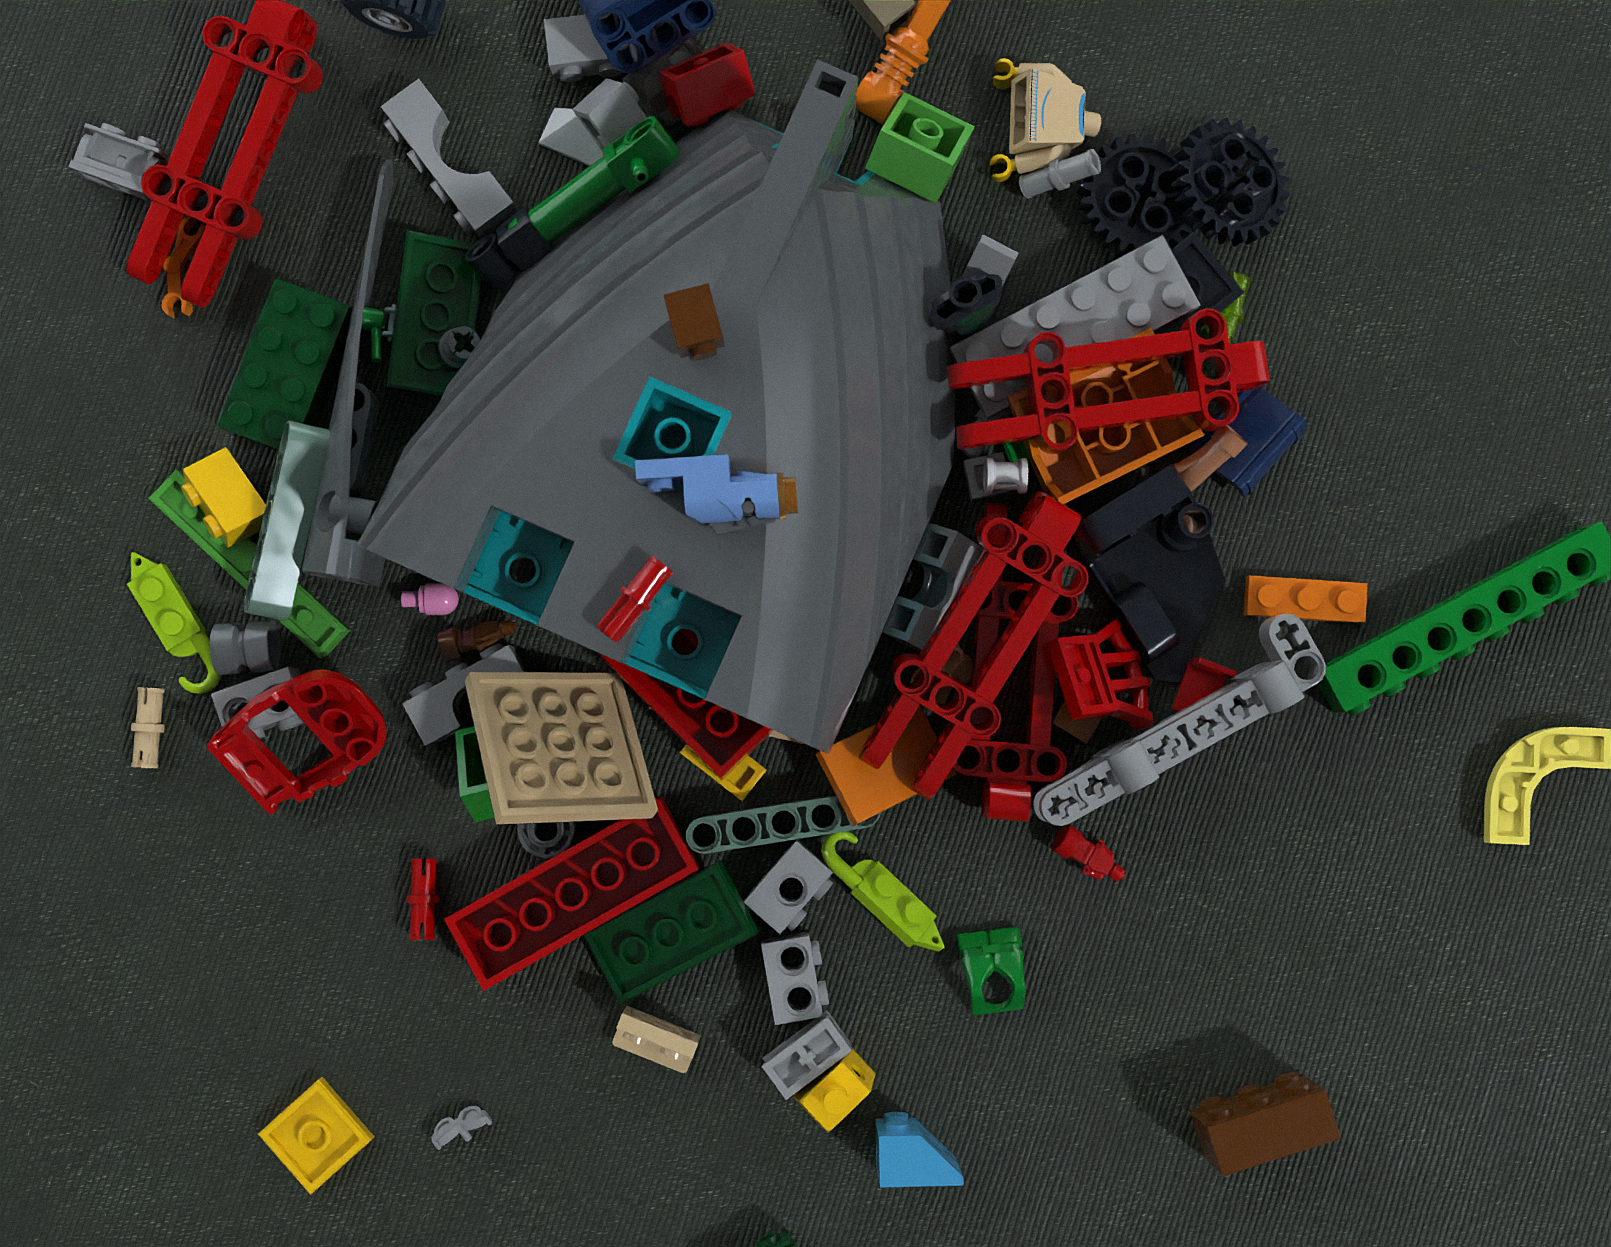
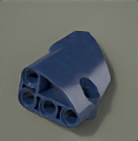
M577 0L599 45L612 65L623 73H632L707 28L715 17V8L711 0ZM611 12L607 18L598 19L602 14ZM664 22L661 27L652 29L656 24ZM630 44L627 48L618 50L622 45Z

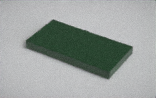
M409 230L405 232L385 388L442 398L447 385L459 371V369L452 368L442 361L438 352V344L441 337L450 329L466 326L474 330L472 334L475 333L481 277L465 260L467 251L474 243ZM464 339L457 342L453 355L456 352L460 353L465 350L468 343Z
M719 860L585 933L583 936L621 1005L756 935L759 930L722 861Z

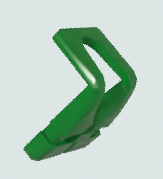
M1020 928L992 929L989 935L986 931L959 933L956 941L959 955H963L962 965L971 994L970 1011L972 1015L1023 1009L1026 987L1023 951L1020 950V947H1022ZM994 971L1003 975L1013 986L1009 999L999 1004L987 1003L982 993L985 981Z

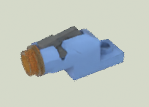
M728 454L635 460L636 480L639 485H648L649 492H667L676 489L675 483H683L685 514L687 518L700 524H709L717 535L771 524L776 519H787L786 514L798 513L795 476L784 477V473L761 474L738 471V476H731Z

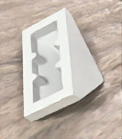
M554 108L539 140V145L587 166H591L604 156L603 151L573 110L570 108Z

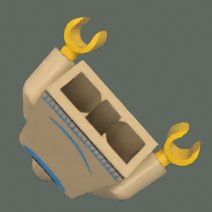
M1006 58L999 59L995 63L996 71L1008 72L1006 76L997 75L992 78L993 85L998 89L1011 87L1009 153L1016 155L1015 159L1010 160L1003 154H997L990 160V165L1003 163L1007 166L1004 173L992 175L994 181H1006L1010 178L1012 171L1017 170L1019 174L1046 168L1056 158H1067L1071 149L1083 143L1084 135L1094 137L1098 134L1101 126V116L1095 112L1085 111V90L1083 87L1072 83L1054 64L1020 63L1019 67H1014L1013 63Z

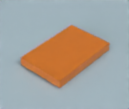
M920 705L890 754L878 769L859 760L860 751L875 725L833 744L829 754L823 751L815 754L852 826L917 795L916 792L910 789L911 783L937 740ZM953 768L950 770L945 780L956 775Z

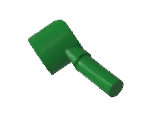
M364 307L361 330L371 332V361L378 363L381 362V338L386 326L384 313L379 309Z

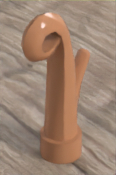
M1229 425L1217 429L1211 436L1212 439L1203 447L1174 464L1191 492L1230 457L1235 458L1248 444ZM1184 515V527L1192 533V519L1188 515Z

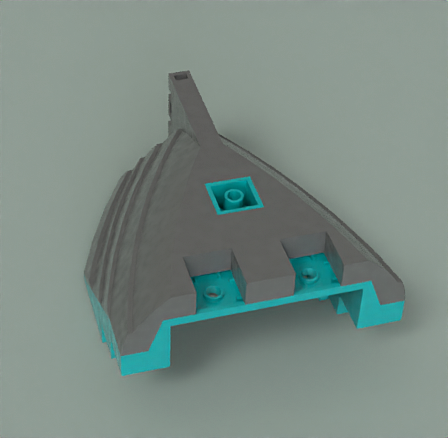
M817 59L784 133L736 112L720 111L706 123L700 125L675 143L679 148V154L670 166L629 194L625 189L559 237L553 243V250L519 275L496 309L481 341L447 385L442 399L432 414L405 446L381 500L357 546L829 754L954 464L956 389H949L946 367L955 364V360L949 350L954 345V333L946 334L944 330H936L929 317L932 310L931 302L949 291L951 286L940 201L934 203L916 195L894 182L885 181L869 170L856 181L837 174L853 137V117L856 109L857 96L855 94L858 87V77ZM709 283L725 347L717 348L716 355L703 360L691 361L689 356L680 358L663 295ZM728 454L731 476H738V471L761 474L777 473L780 519H776L771 524L717 535L709 524H700L687 518L685 514L683 483H675L676 489L667 492H649L648 485H639L636 480L635 460ZM650 555H652L672 570L674 574L668 578L648 604L651 607L649 612L644 609L622 639L618 642L612 641L597 628L598 623L622 594L620 587L623 585L626 588L649 560ZM520 559L532 560L536 567L533 579L527 583L515 581L512 575L514 564ZM681 630H691L698 638L696 650L689 655H681L673 647L674 636Z

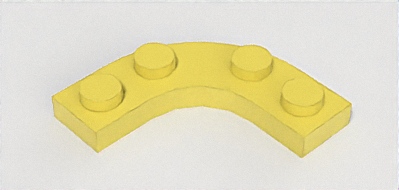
M1582 727L1547 728L1526 735L1510 746L1497 761L1487 783L1484 804L1483 842L1530 845V805L1534 789L1547 774L1561 768L1611 769V729Z

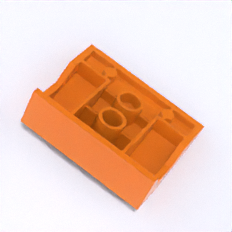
M1151 327L1130 338L1149 336L1155 334ZM1167 358L1070 372L1075 408L1177 394L1174 388L1173 370ZM1050 384L1042 385L1041 395L1043 399L1049 403H1057L1059 399L1058 390ZM1027 388L1007 397L1014 417L1031 415ZM1186 416L1078 432L1075 443L1057 454L1043 452L1037 446L1035 439L1023 440V443L1044 493L1065 504L1204 436L1201 428ZM1049 424L1047 428L1049 439L1056 444H1062L1065 439L1064 430L1057 424Z

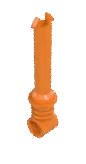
M919 0L905 25L896 28L892 35L887 33L885 36L886 46L884 48L888 51L887 54L881 53L879 58L883 61L881 64L875 63L876 73L869 71L857 88L855 94L857 96V110L879 124L884 125L904 93L900 89L901 86L907 87L909 84L905 79L907 76L911 78L914 76L911 69L913 67L918 69L919 65L925 64L929 60L925 56L929 50L927 40L951 0Z

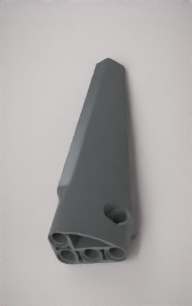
M388 159L381 167L329 427V444L301 570L302 573L374 587H380L385 558L357 546L360 539L346 537V534L362 536L379 504L378 501L356 498L364 487L379 412L377 397L364 385L356 382V374L365 331L361 330L364 307H369L394 183L393 162ZM364 394L365 402L360 410L353 411L354 396ZM352 432H356L357 442L351 449Z

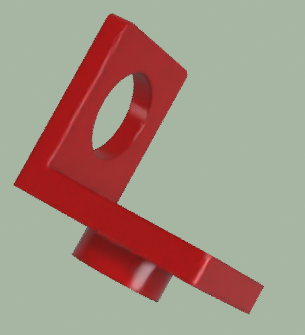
M1201 657L1189 659L1171 708L1175 711H1180L1224 686L1226 679L1235 678L1237 671ZM1201 718L1198 719L1203 722H1210V720H1202Z

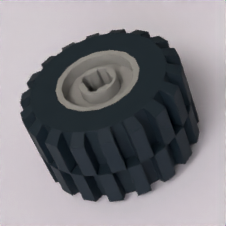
M340 0V3L355 18L377 30L403 38L430 39L436 36L446 0Z

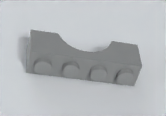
M419 78L381 106L389 118L383 124L397 143L403 139L408 143L412 150L407 153V156L419 172L422 173L425 170L430 172L435 179L430 186L444 204L449 200L452 201L458 209V212L453 216L467 235L474 230L477 236L482 238L495 232L496 227L518 212L513 201L490 171L479 174H464L451 169L442 161L440 151L441 140L450 122L442 108Z

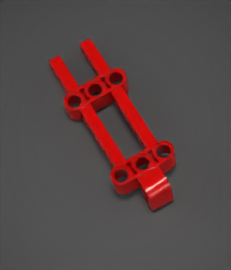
M257 0L246 25L224 16L212 17L204 25L202 32L203 41L213 51V54L167 166H151L142 175V190L147 197L152 199V203L127 262L126 270L129 277L145 284L155 282L163 268L184 215L207 225L181 287V298L198 307L205 308L211 302L237 239H251L260 232L263 223L262 215L258 209L252 206V203L298 93H313L320 87L323 80L321 67L307 54L315 43L318 30L317 23L304 9L283 0ZM233 32V39L230 44L221 47L223 37ZM269 48L270 52L267 59L257 63L260 51ZM306 63L304 74L299 78L293 79L294 69L298 65ZM245 69L267 80L222 189L219 190L199 181V178ZM171 179L172 186L170 191L162 195L161 188L163 183ZM207 194V206L203 210L198 211L197 201L201 196ZM239 210H244L243 222L239 226L234 227L232 222L233 216Z
M1207 308L1198 311L1183 323L1180 331L1073 347H1065L1061 337L1053 332H1042L1037 334L1025 346L1023 354L963 362L946 367L949 389L1026 379L1031 415L956 427L958 449L1035 439L1037 446L1048 454H1057L1069 448L1075 443L1078 432L1192 416L1199 428L1205 431H1214L1230 424L1236 419L1239 412L1237 393L1253 390L1270 382L1264 341L1229 344L1224 317L1220 312ZM1197 321L1203 322L1209 327V339H1203L1197 334L1195 330ZM1044 344L1051 349L1053 353L1051 362L1044 363L1036 357V345ZM1183 356L1188 392L1075 408L1070 372ZM1203 361H1208L1215 366L1217 371L1215 380H1210L1204 376L1202 372ZM1050 384L1058 390L1059 399L1057 403H1049L1043 399L1041 395L1042 385ZM1210 401H1215L1221 406L1223 410L1221 420H1216L1209 415L1208 404ZM1049 424H1057L1064 430L1065 439L1062 444H1056L1049 439L1047 435Z
M1037 491L1029 500L1020 516L1019 521L1023 524L1022 527L997 514L988 515L978 523L976 538L984 548L983 552L919 656L907 653L898 656L893 661L891 677L898 690L863 745L859 754V760L875 769L880 768L919 705L925 706L948 720L916 772L910 786L912 791L930 800L942 785L971 736L988 737L998 730L1001 723V715L993 701L1059 595L1075 597L1081 594L1087 587L1088 573L1086 568L1063 553L1080 523V514L1046 493ZM995 524H1003L1007 533L1005 540L998 545L989 544L987 539L989 529ZM1031 545H1038L1041 550L1039 561L1032 566L1024 565L1022 560L1024 550ZM1008 563L1036 581L972 684L968 686L943 671L942 668ZM1072 566L1075 570L1074 581L1068 586H1059L1057 582L1058 573L1062 568ZM909 665L920 667L921 675L916 682L907 684L900 680L901 672L905 667ZM944 686L954 687L955 696L951 702L940 704L935 701V695L940 688ZM978 707L989 708V716L985 722L981 724L970 722V716L974 709Z
M986 503L983 518L995 514L1007 518V505ZM995 524L989 529L987 533L989 544L998 545L1005 540L1006 528L1003 524ZM1062 568L1058 573L1057 582L1059 586L1064 587L1062 586ZM1002 571L988 594V606L977 611L974 616L976 619L971 684L997 643L999 620L1011 621L1016 613L1009 606V595L1012 592H1021L1026 596L1033 585L1032 583L1002 581ZM1062 596L1067 602L1065 614L1057 616L1049 611L1033 637L1025 744L990 741V736L977 737L972 735L966 746H971L977 753L976 763L972 767L964 769L956 761L952 767L959 774L983 777L981 813L982 817L986 819L1028 822L1031 808V787L1027 785V781L1054 782L1060 779L1066 771L1067 761L1063 752L1056 747L1050 746L1056 669L1047 643L1058 638L1059 624L1073 618L1079 606L1077 596ZM978 707L974 709L970 716V722L974 724L985 722L989 716V708ZM1004 749L1011 750L1016 756V765L1008 772L1000 770L996 762L997 755ZM1045 752L1053 755L1056 762L1055 769L1048 775L1041 774L1036 764L1038 757Z

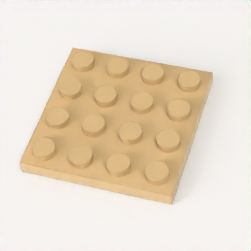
M469 672L465 685L496 824L653 818L658 808L622 678L617 673Z

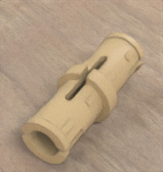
M138 687L136 723H131V731H135L131 767L158 768L160 733L165 731V725L161 724L163 693H165V689Z

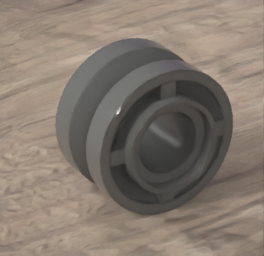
M577 821L556 822L558 832L553 839H545L539 834L538 823H520L517 827L518 837L522 846L532 855L542 858L554 857L565 851L573 843L577 833Z

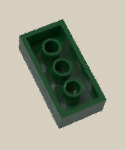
M275 278L216 426L233 435L279 451L283 430L288 420L318 427L342 366L353 308L350 305Z

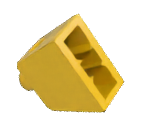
M852 1048L850 1053L800 1089L793 1098L821 1128L829 1132L868 1096L872 1090L876 1073Z

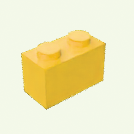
M226 447L183 469L185 484L181 486V490L192 507L199 505L206 517L203 518V522L214 539L221 537L227 548L260 531L266 504Z

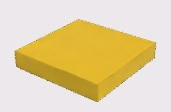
M323 1077L318 1079L258 1133L310 1195L374 1138V1135Z

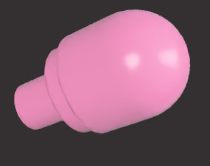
M426 583V585H420L419 591H402L401 595L402 607H419L420 613H426V615H447L456 609L459 601L457 591L442 583Z

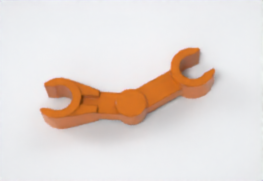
M186 217L182 220L178 229L176 247L171 256L166 258L163 265L167 273L168 294L162 300V309L173 319L175 318L173 306L177 301L182 302L181 312L188 317L193 311V304L181 298V287L184 281L183 273L185 264L190 255L196 251L206 226L201 223L198 232L190 236V229L196 222L191 217Z

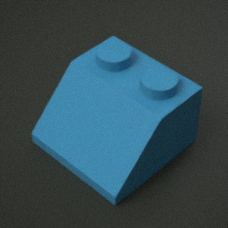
M888 1112L884 1114V1118L875 1119L876 1168L880 1187L964 1185L963 1175L956 1157L916 1118H908V1113Z

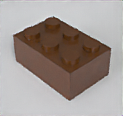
M1290 1072L1276 1077V1083L1264 1087H1261L1259 1084L1248 1085L1238 1089L1236 1096L1226 1099L1215 1096L1200 1101L1198 1103L1199 1107L1189 1110L1203 1156L1222 1176H1226L1342 1139L1326 1090L1303 1074L1299 1075L1297 1072Z

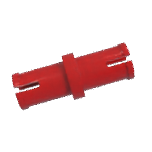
M411 859V895H407V903H411L409 940H420L421 923H424V940H435V903H439V895H435L437 859H426V875L424 876L422 875V859Z

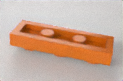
M1249 575L1245 577L1243 616L1273 617L1281 614H1293L1299 617L1300 620L1366 623L1368 583Z

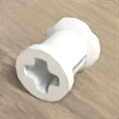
M985 458L983 470L984 493H992L993 489L1017 490L1018 494H1025L1027 492V458H1020L1018 462H994L993 458Z

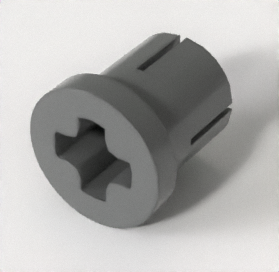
M461 326L448 330L441 337L438 344V352L445 364L456 369L462 367L480 342L477 333L472 334L473 329ZM464 339L468 343L465 350L460 353L456 352L453 355L457 342Z

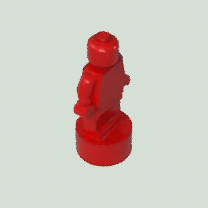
M1070 824L1064 825L1057 833L1051 850L1065 859L1072 858L1082 864L1083 870H1080L1081 874H1087L1099 880L1104 875H1107L1114 881L1122 880L1125 877L1124 868L1114 863V853L1105 846L1103 840H1096L1097 844L1094 845L1084 839L1083 832Z

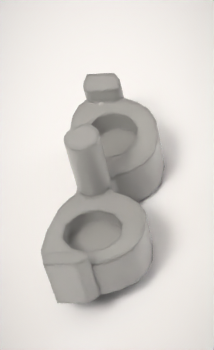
M469 1106L463 1109L455 1120L451 1117L442 1119L435 1127L434 1134L431 1137L432 1143L437 1150H440L441 1146L450 1142L458 1133L467 1142L472 1138L468 1130L477 1129L486 1123L491 1125L492 1119L485 1110H481L477 1106Z

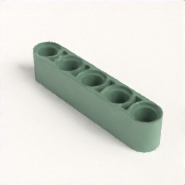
M289 420L285 424L246 590L244 613L284 621L290 615L330 436L328 429Z
M829 795L701 816L689 824L686 830V841L688 846L697 853H714L863 829L873 826L879 820L881 813L852 826L837 795ZM821 804L831 806L835 813L833 822L825 827L816 825L811 818L813 809ZM779 811H788L795 818L794 828L787 833H781L773 827L772 818ZM740 817L751 819L756 827L755 834L748 839L737 837L733 831V824L736 819ZM706 823L714 828L716 838L712 844L701 845L695 840L694 830L697 825Z

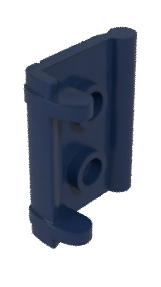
M1261 387L1237 393L1239 412L1236 419L1228 425L1248 444L1235 458L1230 457L1215 470L1216 473L1237 487L1239 494L1243 497L1250 495L1256 489V484L1293 443L1296 444L1301 439L1304 430L1307 428L1306 421L1301 415ZM1221 409L1213 418L1221 420L1223 410ZM1202 430L1204 436L1192 441L1185 451L1189 455L1198 451L1212 439L1211 436L1216 430Z

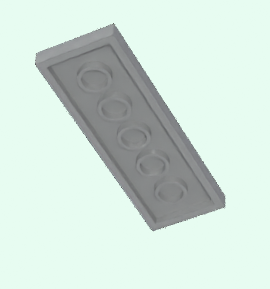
M1162 235L951 346L949 350L956 364L1023 354L1025 346L1037 334L1042 332H1053L1059 335L1064 341L1065 347L1128 339L1151 327L1154 332L1198 309L1200 303ZM1044 344L1035 346V355L1040 361L1044 363L1052 361L1053 353L1048 346ZM1026 379L969 388L987 420L1010 408L1007 397L1027 388Z

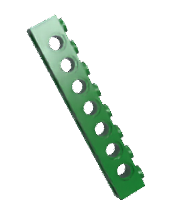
M1602 521L1585 525L1325 663V675L1317 684L1332 712H1347L1349 716L1358 714L1371 706L1369 702L1371 698L1381 693L1384 698L1391 696L1406 688L1403 681L1417 675L1418 679H1422L1441 669L1439 662L1451 656L1453 661L1463 658L1476 650L1473 644L1486 638L1488 642H1491L1510 632L1508 625L1518 620H1521L1522 624L1542 616L1545 614L1542 607L1555 601L1556 605H1560L1580 595L1577 589L1589 583L1591 587L1608 581L1611 579L1610 535ZM1569 557L1576 562L1577 571L1575 575H1572L1567 568ZM1535 575L1541 579L1543 584L1540 594L1532 586V579ZM1500 593L1505 595L1509 605L1505 613L1499 609L1497 604ZM1466 611L1474 618V627L1471 631H1468L1462 622ZM1431 630L1436 631L1440 638V644L1436 650L1432 649L1428 644L1427 637ZM1396 648L1401 649L1406 658L1405 664L1401 669L1394 664L1392 659ZM1362 666L1366 667L1371 673V681L1367 687L1362 686L1357 678L1358 671Z

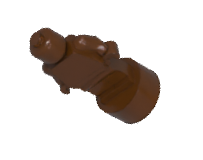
M511 619L501 621L500 624L498 621L486 623L479 621L475 623V627L461 632V630L457 631L454 627L437 633L441 653L444 659L449 662L463 658L464 652L476 648L479 652L484 651L486 647H491L501 641L502 635L509 636L514 634L515 629H517L516 623Z

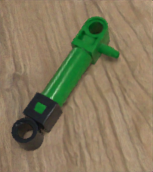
M654 116L641 120L602 149L604 155L602 158L530 210L525 206L496 227L497 236L493 233L485 235L470 247L465 255V260L491 290L505 286L517 275L519 270H526L553 250L552 242L626 189L629 194L674 162L679 154V148Z

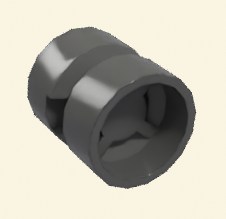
M274 620L250 621L245 629L241 623L215 624L212 627L210 655L212 665L218 675L239 674L241 671H245L247 666L253 673L272 672L279 669L282 653L281 639L278 626Z

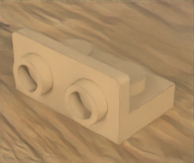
M626 1006L616 1027L617 1031L612 1043L616 1047L678 1072L686 1073L701 1035Z

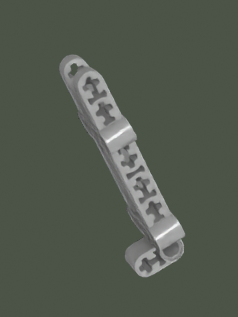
M1281 614L1267 618L1259 628V639L1271 662L1261 663L1236 675L1235 678H1232L1231 683L1139 734L1109 745L1094 754L1093 759L1064 774L1060 779L1042 786L1034 792L1031 798V808L1035 816L1053 825L1063 826L1070 824L1122 794L1133 793L1151 784L1159 778L1158 774L1267 714L1280 712L1305 697L1302 692L1319 683L1326 672L1324 659L1304 623L1293 614ZM1285 626L1288 633L1283 636L1284 639L1278 640L1276 633L1280 631V627ZM1293 646L1299 647V651L1290 652L1286 655L1284 653L1285 651L1292 650ZM1299 658L1304 659L1309 665V674L1304 680L1299 678L1294 670L1295 663ZM1233 699L1240 700L1243 706H1234ZM1197 719L1210 720L1214 725L1210 726L1209 722H1204L1198 726ZM1159 748L1161 754L1157 756L1155 753H1148L1147 749L1156 750ZM1093 777L1096 780H1104V783L1097 781L1090 786L1091 794L1085 793L1084 789L1089 786L1087 778ZM1057 797L1063 800L1056 804V813L1052 814L1048 811L1053 806L1051 798ZM1071 797L1074 800V802H1072L1071 804H1069V800H1067V798Z

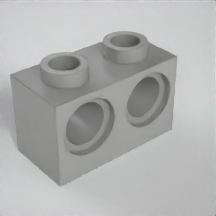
M286 667L212 693L211 696L221 726H224L238 713L243 704H248L255 696L299 676V669ZM275 704L252 718L247 725L262 739L266 737L264 730L278 726L279 730L283 731L303 724V721L290 706L286 710L280 711Z
M809 931L763 939L761 946L775 1025L823 1017L822 1005H828L829 999L825 980L817 981L815 965L822 964L819 941H810ZM797 947L803 952L804 960L799 966L789 967L783 963L781 954L786 948ZM797 987L807 989L811 994L809 1003L802 1007L791 1004L788 994L792 989Z

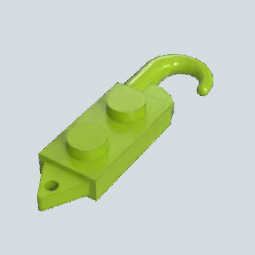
M132 552L131 581L127 585L165 649L173 656L188 657L199 653L208 669L207 678L201 683L194 684L185 677H180L179 683L185 690L191 693L203 694L211 691L218 685L222 675H218L212 665L210 640L205 633L204 626L167 565L163 563L157 564L138 553ZM141 559L142 563L138 566L137 562Z
M849 831L827 834L822 842L821 852L823 860L829 869L852 889L851 894L909 948L917 945L934 951H941L944 948V944L934 922L937 916L879 861L863 860L851 868L836 853L835 844L841 839L848 840L853 844L857 843L858 838Z

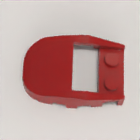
M313 670L287 680L255 696L211 737L206 748L270 815L277 812L278 803L293 797L299 803L313 797L314 792L330 784L336 787L348 780V774L359 765L365 766L383 748L386 740V722L377 705L351 679L330 670ZM283 699L332 753V755L296 778L247 725L250 719Z

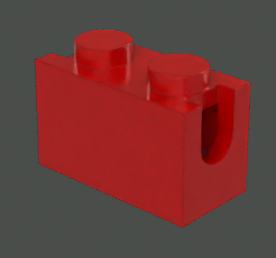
M728 42L658 71L671 117L675 119L681 116L682 122L686 126L704 124L710 119L709 116L724 110L738 109L743 105V101L756 96L744 50Z

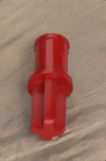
M650 555L649 560L626 588L623 585L620 587L622 594L598 623L597 628L612 641H620L644 609L649 612L651 607L648 604L668 578L674 574L672 570L652 555Z

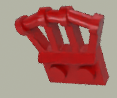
M1118 618L1101 627L1093 635L1060 637L1047 643L1072 720L1093 717L1097 719L1110 715L1128 721L1129 725L1133 728H1148L1153 725V713L1148 709V689L1151 685L1148 677H1143L1139 665L1142 662L1140 652L1134 651L1120 629L1123 625ZM1108 638L1117 653L1102 654L1099 644ZM1107 668H1124L1127 679L1110 680ZM1115 694H1132V705L1117 700Z

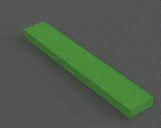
M175 470L148 499L247 590L257 542L248 537L227 548L221 537L214 539L203 522V518L206 517L199 505L192 507L181 490V486L185 484L184 475L180 471ZM299 582L297 583L288 619L286 621L279 620L320 659H324L351 631Z

